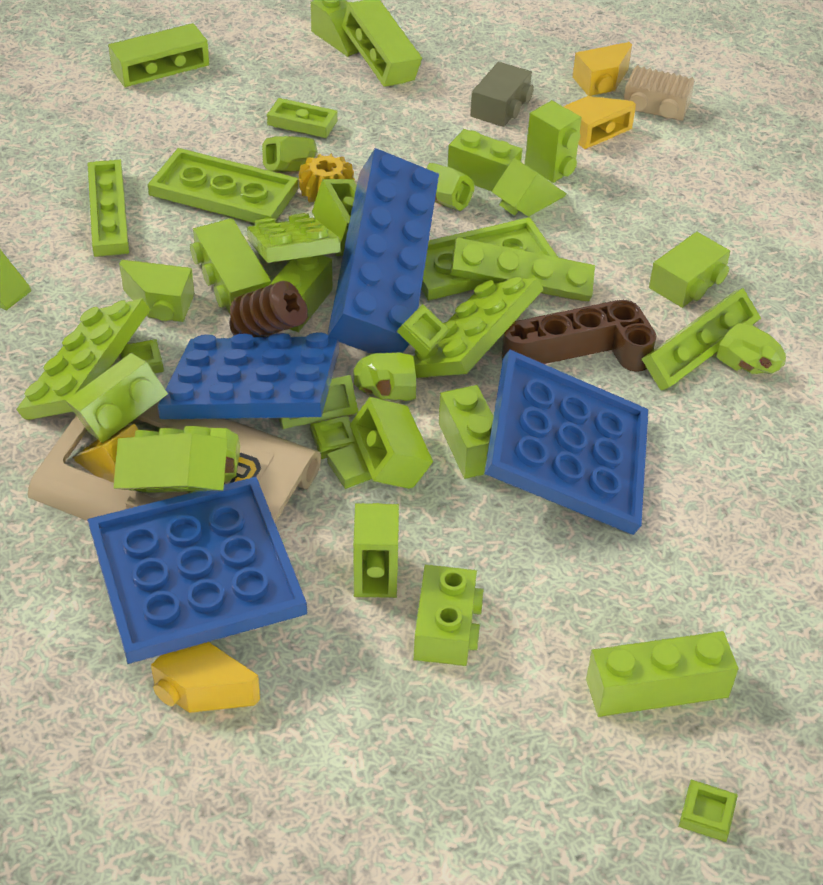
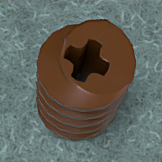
M282 280L245 295L235 297L230 307V330L233 336L238 334H250L253 337L269 336L304 324L308 318V308L297 288L290 282Z

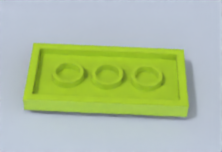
M182 148L175 150L147 184L150 196L255 223V220L275 218L276 221L299 189L297 177Z
M308 213L288 216L289 221L278 223L275 222V218L259 219L254 221L255 226L246 227L249 242L267 263L341 252L339 237L314 217L310 218Z
M530 217L436 238L428 242L421 290L429 301L474 290L475 287L483 283L482 281L450 275L454 243L457 237L553 257L558 256Z
M514 277L505 282L497 283L489 280L475 287V293L466 302L458 305L455 308V314L447 322L443 323L450 329L445 337L425 358L415 350L416 378L467 374L544 290L538 277L528 279Z
M141 298L128 302L121 300L112 306L103 308L92 307L81 315V322L76 329L63 339V346L56 356L46 362L43 367L45 371L39 379L26 389L24 393L25 398L16 408L22 418L31 420L74 412L66 400L112 366L151 310L144 299Z

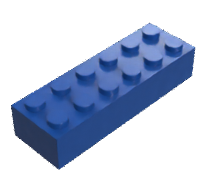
M374 148L358 176L328 329L329 338H338V342L370 354L403 353L410 345L396 331L419 306L439 173Z

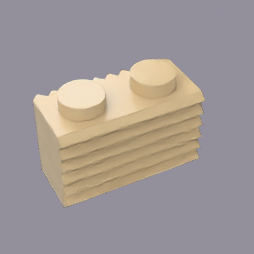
M637 65L626 85L624 100L636 103L635 111L683 121L691 102L695 79L693 77L688 78L687 76L682 77L681 74L676 76L675 73L658 72L657 69L652 71L651 68H640Z

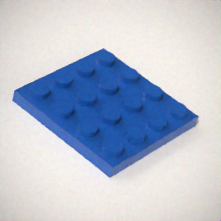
M322 332L311 333L305 337H291L286 333H276L269 337H253L250 334H238L231 338H216L214 335L209 334L199 335L194 339H190L165 389L168 395L158 403L160 419L322 417L340 350L338 338H329L328 334Z
M509 350L502 361L484 474L634 535L642 526L649 409Z
M257 477L225 484L223 491L193 492L87 519L127 664L308 614L307 602Z

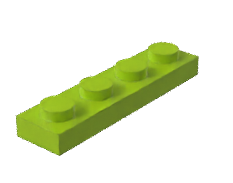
M121 159L87 162L94 257L129 254Z
M457 237L454 243L450 275L482 282L492 280L494 283L505 282L514 277H521L522 279L538 277L544 289L541 292L543 294L579 301H590L593 295L595 265Z
M741 288L731 293L642 358V361L660 390L670 388L718 352L719 345L724 336L737 323L753 325L761 319V316L745 289Z

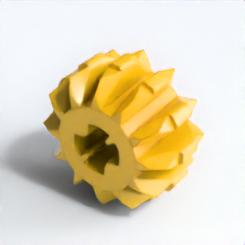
M332 153L329 156L318 154L317 158H307L306 163L300 165L299 171L301 195L307 196L309 203L314 202L322 179H353L355 182L352 164L346 162L345 157L335 158Z

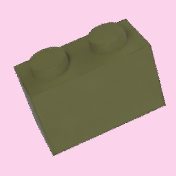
M498 61L472 91L470 117L505 127L511 118L515 119L518 116L523 103H529L534 91V86L531 84L532 71Z

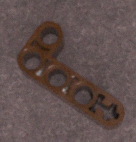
M615 300L517 320L504 332L501 357L503 361L508 351L512 350L540 363L548 364L612 350L623 368L639 372L647 369L642 358L654 350L657 335L636 303L629 300Z

